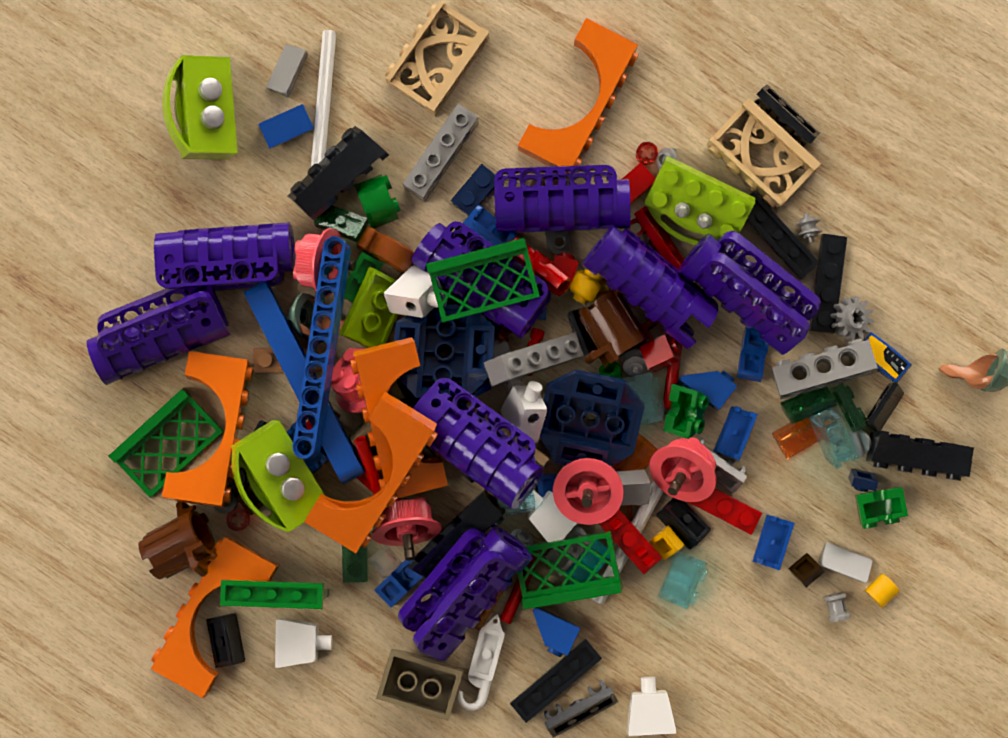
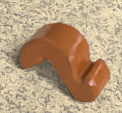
M367 227L356 244L360 251L391 266L402 275L413 266L411 262L414 254L413 250L392 237L381 234L374 228Z

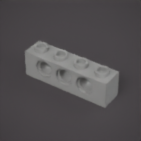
M457 104L403 182L404 189L425 202L479 124L478 116Z
M575 332L500 355L484 362L491 385L495 386L567 363L584 355Z
M855 339L848 342V346L838 348L837 345L825 348L823 350L824 353L814 355L811 352L801 355L799 357L800 360L790 362V359L777 362L776 367H772V373L780 400L876 373L878 367L869 340ZM846 355L851 356L855 363L851 366H845L841 363V358ZM825 362L829 364L831 369L827 373H821L816 367L819 363ZM797 369H802L806 372L807 376L803 380H797L793 377V372Z

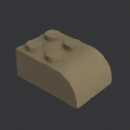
M391 649L376 699L448 721L464 669L411 652Z

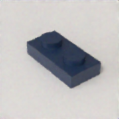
M481 164L450 200L451 203L469 216L494 189L495 174Z

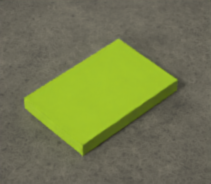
M369 267L339 335L366 348L386 344L399 314L389 312L384 292L397 280Z

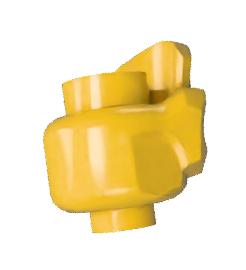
M587 269L576 271V275L570 284V291L574 293L573 299L586 305L587 301L591 303L596 302L595 299L609 291V287L606 285L607 280L599 274L593 275Z

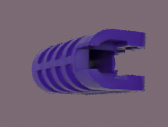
M610 165L505 168L499 170L495 175L494 191L497 232L609 230L612 226L617 229H630L629 179L617 180L616 171ZM592 177H594L595 184H591ZM565 178H569V185H566ZM583 178L586 183L580 185L575 183L574 180ZM602 178H606L608 183H603ZM542 179H546V186H542ZM554 179L558 180V185H553ZM516 180L520 181V187H516ZM528 180L537 182L534 186L525 185ZM505 181H509L508 187H503Z
M459 221L452 222L447 227L438 223L422 239L413 254L411 262L428 273L426 267L428 263L473 252L480 247L488 248L494 245ZM458 235L461 236V237H462V236H465V237H466V240H467L466 245L464 244V243H465L464 240H462L461 238L457 237ZM509 258L502 259L499 261L506 264ZM514 259L508 265L519 273L524 269ZM493 262L487 265L484 273L497 280L502 268L500 266L495 267ZM485 264L476 266L475 268L481 271ZM468 268L463 271L459 279L472 286L479 273ZM507 269L506 274L503 273L499 282L512 289L515 284L514 279L518 275ZM526 269L523 275L529 278L528 270ZM460 271L453 272L450 274L457 277ZM447 275L437 277L440 284L449 290L455 281ZM482 275L475 288L488 295L495 282ZM535 275L539 293L543 292L542 296L480 313L498 326L506 327L522 339L549 305L551 293L547 284ZM525 279L518 283L515 291L523 296L533 293L530 289L531 283ZM457 282L452 292L464 300L470 288ZM497 284L490 297L498 302L505 301L510 291ZM473 291L466 303L473 308H479L486 298ZM512 293L510 299H513V298H516V297H519V296H517V295H515L514 293ZM489 299L486 303V305L494 304V302L490 301Z
M290 222L156 233L154 239L156 281L165 289L187 288L188 293H191L189 292L191 287L204 291V287L213 286L214 291L250 289L259 283L265 282L270 287L279 286L284 280V272H293L295 267V242L292 225ZM249 270V275L242 279L243 273ZM200 274L196 282H188L186 275H189L188 279H191Z
M612 226L599 239L582 263V266L593 275L599 274L607 280L606 285L613 291L618 289L626 296V301L633 307L638 305L645 311V316L652 322L658 321L662 324L664 331L686 349L691 348L696 343V340L692 337L694 330L686 322L690 315H693L708 328L718 315V303L713 297L709 298L702 292V288L695 282L690 283L678 273V269L628 229L620 232Z
M735 231L726 232L718 240L709 233L706 234L689 252L678 269V273L690 283L695 281L703 287L702 292L709 298L714 296L718 299L725 311L737 314L744 326L747 328L753 327L757 330L759 337L781 355L789 352L806 337L810 329L808 321L817 314L821 306V300L815 293ZM745 256H753L757 262L752 263ZM784 286L792 287L795 293L787 292Z
M199 276L188 279V282H196ZM213 286L204 287V291L191 287L189 288L191 295H188L187 288L163 289L102 314L97 321L98 336L87 340L90 359L101 381L105 385H109L123 379L125 376L141 372L152 365L161 364L172 357L183 355L192 349L230 336L231 334L227 328L229 322ZM177 292L184 295V298L176 302L170 299L171 295ZM163 298H166L167 305L165 302L163 303ZM202 301L203 303H206V305L202 306L199 303ZM154 303L159 308H150V304ZM128 311H134L139 315L132 320H127L124 317ZM118 316H120L122 324H120V321H117ZM108 321L113 326L109 328L107 326L104 327V322Z
M449 378L438 379L413 407L414 410L437 423L434 430L437 436L430 448L508 507L516 509L532 493L543 473V468L535 462L534 440ZM449 387V393L454 397L453 401L448 393L444 392L441 394L440 388L446 389ZM468 400L471 402V407L468 408L466 404L459 401ZM500 429H508L511 432V436L508 437Z
M494 526L488 534L475 528L469 529L459 538L398 612V619L406 629L412 632L416 631L413 641L420 652L440 661H447L464 641L465 632L469 628H475L481 621L480 615L485 609L490 610L497 602L496 596L498 593L509 588L513 583L512 577L515 573L522 572L533 557L520 541L498 526ZM463 556L459 563L453 564L457 557ZM431 594L428 600L421 601L425 595Z

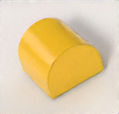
M669 525L649 540L664 560L684 546V543Z
M883 573L864 589L882 609L900 592L899 588Z

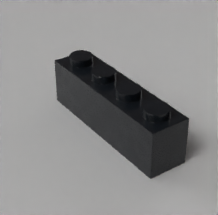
M356 126L346 130L341 137L342 140L336 146L330 147L319 164L316 163L311 166L307 172L308 175L302 181L296 182L290 189L291 193L288 197L312 220L318 218L338 200L337 194L339 192L349 191L354 186L356 177L363 173L367 175L372 171L373 167L371 164L378 158L383 161L389 156L382 147Z
M887 431L870 432L872 446L870 451L867 452L866 461L873 462V467L888 469V465L898 466L897 471L912 473L913 469L922 470L921 475L937 477V473L946 474V479L961 481L962 477H970L974 447L947 442L936 443L934 440L925 438L912 439L909 435L903 434L889 435Z
M484 489L441 530L439 535L434 537L415 555V559L410 562L408 567L424 578H427L467 530L475 528L485 533L490 527L499 526L504 521L502 516L506 510ZM463 556L457 557L455 560L459 563Z

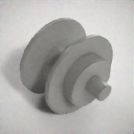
M804 213V218L800 219L799 223H796V226L802 228V232L798 236H803V239L809 238V242H814L813 237H817L818 233L822 232L821 229L816 227V223L820 219H815L814 216L809 217V213Z
M629 350L623 355V370L626 374L639 376L645 373L647 366L640 350Z

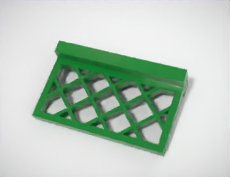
M525 238L426 264L442 322L540 297ZM523 254L526 265L522 272L519 273L508 265L513 256ZM509 258L506 264L499 261L502 259ZM491 262H496L503 266L497 280L484 273L487 265ZM485 264L481 271L475 268L476 266ZM468 268L479 273L472 286L459 279L463 271ZM506 269L519 276L512 289L499 282ZM526 269L528 270L529 278L523 275ZM460 271L457 277L450 274L453 272ZM447 275L455 281L450 290L446 292L439 288L436 277ZM482 275L495 282L488 295L475 288ZM521 278L531 283L533 293L523 296L515 291ZM457 282L470 288L464 301L451 295ZM497 284L510 291L505 301L498 302L490 297ZM473 291L486 298L479 308H473L466 303ZM441 293H443V294L446 295L443 301H442ZM512 293H514L515 295L519 296V297L510 299ZM450 297L460 303L461 306L456 314L447 316L444 305ZM488 299L494 302V304L486 305ZM464 306L470 309V310L461 312Z
M183 387L109 454L108 457L114 463H117L151 498L164 486L165 478L162 480V474H166V472L178 473L218 437L223 430ZM188 403L196 409V420L182 419V408ZM178 413V419H171ZM199 413L205 420H199ZM167 422H178V436H163L164 425ZM181 422L196 423L195 437L181 436ZM199 423H208L216 430L210 437H198ZM160 429V436L154 435ZM148 439H160L159 453L145 452V442ZM163 439L177 440V453H163ZM181 440H195V451L191 454H180ZM198 440L204 441V442L198 447ZM140 446H142V452H135ZM131 455L141 456V469H130L124 461ZM145 456H159V470H144ZM162 456L177 457V465L173 471L162 470ZM180 457H187L180 463ZM135 473H141V479ZM144 473L158 474V484L152 490L144 483Z
M611 531L525 546L537 559L531 568L525 567L524 570L527 571L525 577L523 571L517 572L522 593L523 610L622 592L623 584L619 574ZM606 538L608 549L604 555L591 548L595 540ZM591 541L589 545L584 542ZM578 543L586 549L579 560L566 552L571 544ZM567 545L564 550L559 547ZM554 548L562 553L555 564L542 556L546 549ZM588 551L600 558L594 570L581 562ZM608 553L610 555L611 561L606 558ZM564 555L576 563L569 574L557 566ZM539 560L552 567L545 578L533 571ZM604 561L612 567L614 576L603 577L596 571ZM578 565L591 573L586 581H578L572 576ZM554 570L566 577L562 585L555 586L547 580ZM529 574L542 581L538 589L527 591L525 580ZM593 575L598 578L590 580ZM568 580H571L572 582H574V583L566 584Z
M221 580L220 606L323 609V600L329 596V589H324V583Z

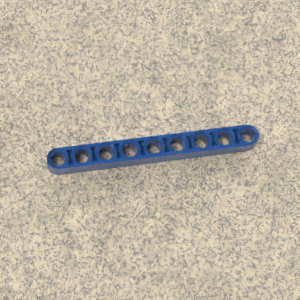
M337 236L328 238L323 245L293 440L294 454L301 459L307 460L317 458L321 451L351 255L349 244ZM337 244H341V252L337 255H333V247ZM337 268L338 276L333 280H329V272ZM334 293V301L326 305V295ZM329 317L331 324L327 329L323 330L321 322L324 318ZM326 342L327 349L325 353L319 355L317 352L318 345ZM317 367H322L323 375L316 380L313 375L314 370ZM317 391L319 401L312 405L310 395ZM313 416L315 418V426L309 430L306 427V421L309 417ZM309 441L312 449L309 454L305 455L302 451V446L305 442Z
M267 282L259 283L244 291V295L295 395L300 401L306 355L271 287ZM314 372V373H313L314 378L317 380L318 378H317V376H316V374H315V372ZM317 391L310 395L312 405L319 401ZM328 400L322 447L338 478L344 485L364 474L365 470ZM311 416L308 420L313 428L315 426V418Z

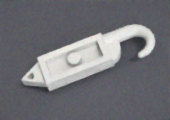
M498 614L485 626H481L468 673L470 683L480 688L477 700L474 703H467L463 698V692H458V702L467 711L481 709L488 698L505 632L502 631Z

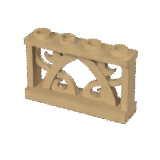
M441 0L438 5H432L427 13L428 19L424 25H418L413 33L414 39L410 45H404L399 53L401 58L396 65L392 63L385 74L387 76L386 82L389 86L426 109L433 116L437 115L489 40V32L479 27ZM447 17L453 21L454 30L452 34H448L446 23L443 29L436 27L439 19ZM459 24L475 34V36L471 38L459 35ZM430 31H432L434 36L426 38ZM448 44L447 56L453 68L451 70L435 68L426 73L424 50L435 45ZM454 44H457L455 50H462V54L460 56H454L452 54V48ZM414 54H415V62H416V64L413 63V62H410V60L412 59V57L414 56ZM409 69L412 71V75L407 77V79L412 80L419 76L420 80L413 85H405L400 79L401 73ZM436 74H441L444 77L441 83L435 81L436 77L432 81H430V78ZM423 85L432 98L430 101H427L414 91Z
M750 98L742 104L707 143L708 151L715 158H721L726 162V168L734 175L739 174L745 180V186L752 192L757 191L763 197L762 200L771 209L774 207L778 210L821 165L815 157ZM743 114L748 118L743 131L731 127ZM757 130L764 132V138L756 139L750 135L752 133L754 136H757ZM727 134H736L741 137L740 141L737 139L729 141L735 146L733 150H728L723 146L722 139ZM773 141L777 144L773 151V160L776 167L760 168L752 166L749 156V142L756 145H764ZM785 152L788 155V159H782L786 165H782L779 160V153ZM740 154L741 162L735 156ZM802 167L805 173L793 184L788 173ZM783 175L786 181V190L781 194L774 193L769 185L771 182H775L779 187L781 182L779 176ZM757 177H765V179L762 182Z

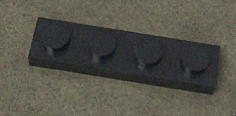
M753 191L750 195L755 197V204L746 221L800 280L803 279L820 262L760 196Z
M821 235L818 257L820 263L817 265L814 293L821 300V306L817 314L810 320L809 331L835 333L836 327L833 328L831 325L836 322V319L832 318L830 314L837 313L834 304H839L847 237Z
M585 638L569 652L568 656L565 655L513 699L510 705L527 723L599 662L602 657Z

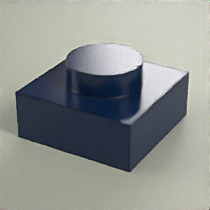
M856 469L850 470L848 478L854 489L862 492H868V490L876 491L878 480L875 473Z

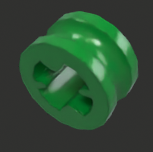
M617 362L607 363L608 367L606 368L603 365L599 367L600 375L622 379L621 368Z

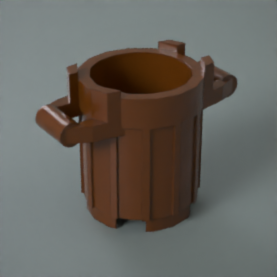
M611 290L595 299L596 302L586 308L584 306L578 311L579 319L598 349L588 353L584 360L587 364H592L599 358L604 368L608 367L607 363L615 362L627 351L648 343L646 341L648 338L650 341L654 338L649 330L658 324V321L652 322L650 319L640 324L623 294L619 293L618 290Z
M177 502V518L143 536V540L138 543L142 560L149 559L153 566V569L149 570V572L159 580L163 578L168 579L189 567L203 577L208 573L207 562L217 557V553H215L216 548L214 547L215 540L207 524L209 522L207 515L204 512L199 514L194 511L197 509L195 505L189 506L187 503Z

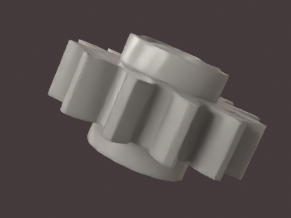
M859 297L842 298L841 304H834L837 313L830 314V316L836 319V322L831 326L833 328L839 327L837 336L845 335L846 340H854V338L862 339L864 337L863 333L871 332L867 324L874 323L873 319L868 318V315L873 310L865 309L867 301L859 302Z

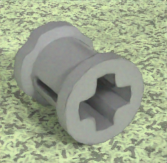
M845 592L823 597L828 605L830 613L828 619L830 622L851 618L850 613H847L844 601L846 597Z

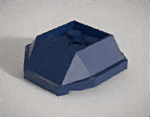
M446 304L444 307L446 315L456 314L461 304ZM464 306L461 312H464V311H467V310H470V309ZM434 307L425 317L420 318L407 315L396 322L394 341L412 337L416 344L420 366L405 372L398 378L416 400H420L429 388L441 378L451 379L473 396L490 380L484 362L494 358L495 326L481 313L442 322L439 308ZM443 350H450L452 352L447 358L439 356ZM449 387L446 389L440 388V393H448L453 401L454 397L449 393ZM461 400L459 402L467 403L468 400Z
M575 369L547 383L543 399L547 407V413L540 433V439L550 452V456L555 464L566 466L578 459L594 458L613 467L634 453L645 404L626 380ZM592 413L596 415V418L588 419L584 415Z

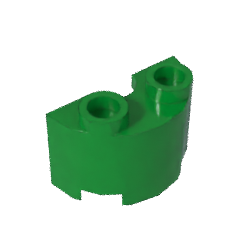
M381 174L355 184L357 194L371 228H377L399 219L397 212L401 211L396 197L391 199L388 190L392 189L387 175L382 177Z
M672 384L669 396L671 408L668 414H666L663 431L687 439L693 437L696 433L701 434L705 427L703 417L709 405V397L703 395L700 391Z
M903 487L855 495L862 529L877 527V522L882 520L885 521V525L899 523V518L908 516Z

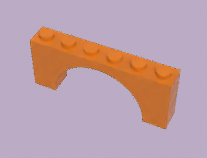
M588 18L585 19L575 38L574 46L578 47L590 58L598 73L600 89L594 107L582 120L566 128L543 129L529 124L518 144V151L549 167L581 165L583 161L579 158L583 150H589L594 140L591 137L594 129L599 130L605 120V117L602 116L605 108L610 109L617 97L613 93L617 86L622 88L628 76L625 74L628 65L633 67L639 56L636 53L638 44Z
M412 337L354 351V359L350 360L353 375L358 374L360 381L359 384H356L359 399L364 398L366 407L361 409L365 423H370L371 431L367 432L370 446H375L377 455L373 456L376 471L381 470L383 479H379L381 489L391 478L393 456L387 438L368 418L384 392L388 391L396 379L405 372L420 366L416 344ZM439 456L423 457L417 467L412 465L408 471L411 474L404 488L399 486L395 493L398 495V499L448 486L441 458Z
M189 351L185 376L189 380L204 384L217 394L225 411V432L220 446L205 463L185 472H166L162 497L165 500L225 508V504L230 503L232 488H228L230 478L234 479L231 446L240 441V439H237L238 432L243 430L245 415H242L243 405L247 406L249 391H246L247 381H252L253 367H250L247 359Z
M384 392L368 420L373 422L383 432L389 442L393 456V470L390 480L376 494L358 501H339L321 494L304 521L354 553H357L360 546L363 548L367 546L373 536L369 532L373 526L376 528L380 526L385 517L382 514L386 506L392 507L398 497L395 493L399 486L404 488L411 477L408 471L412 465L415 467L419 465L424 456L421 453L425 445L430 447L437 436V433L434 432L437 423L387 392Z
M229 536L217 541L214 546L217 557L212 559L211 562H207V575L201 578L199 584L196 582L193 584L188 593L191 597L187 605L183 604L178 610L176 625L169 627L163 638L166 640L163 648H158L151 659L154 662L151 670L201 698L208 695L219 675L203 659L196 644L195 622L201 605L214 590L221 587V580L271 581L280 566L278 563Z

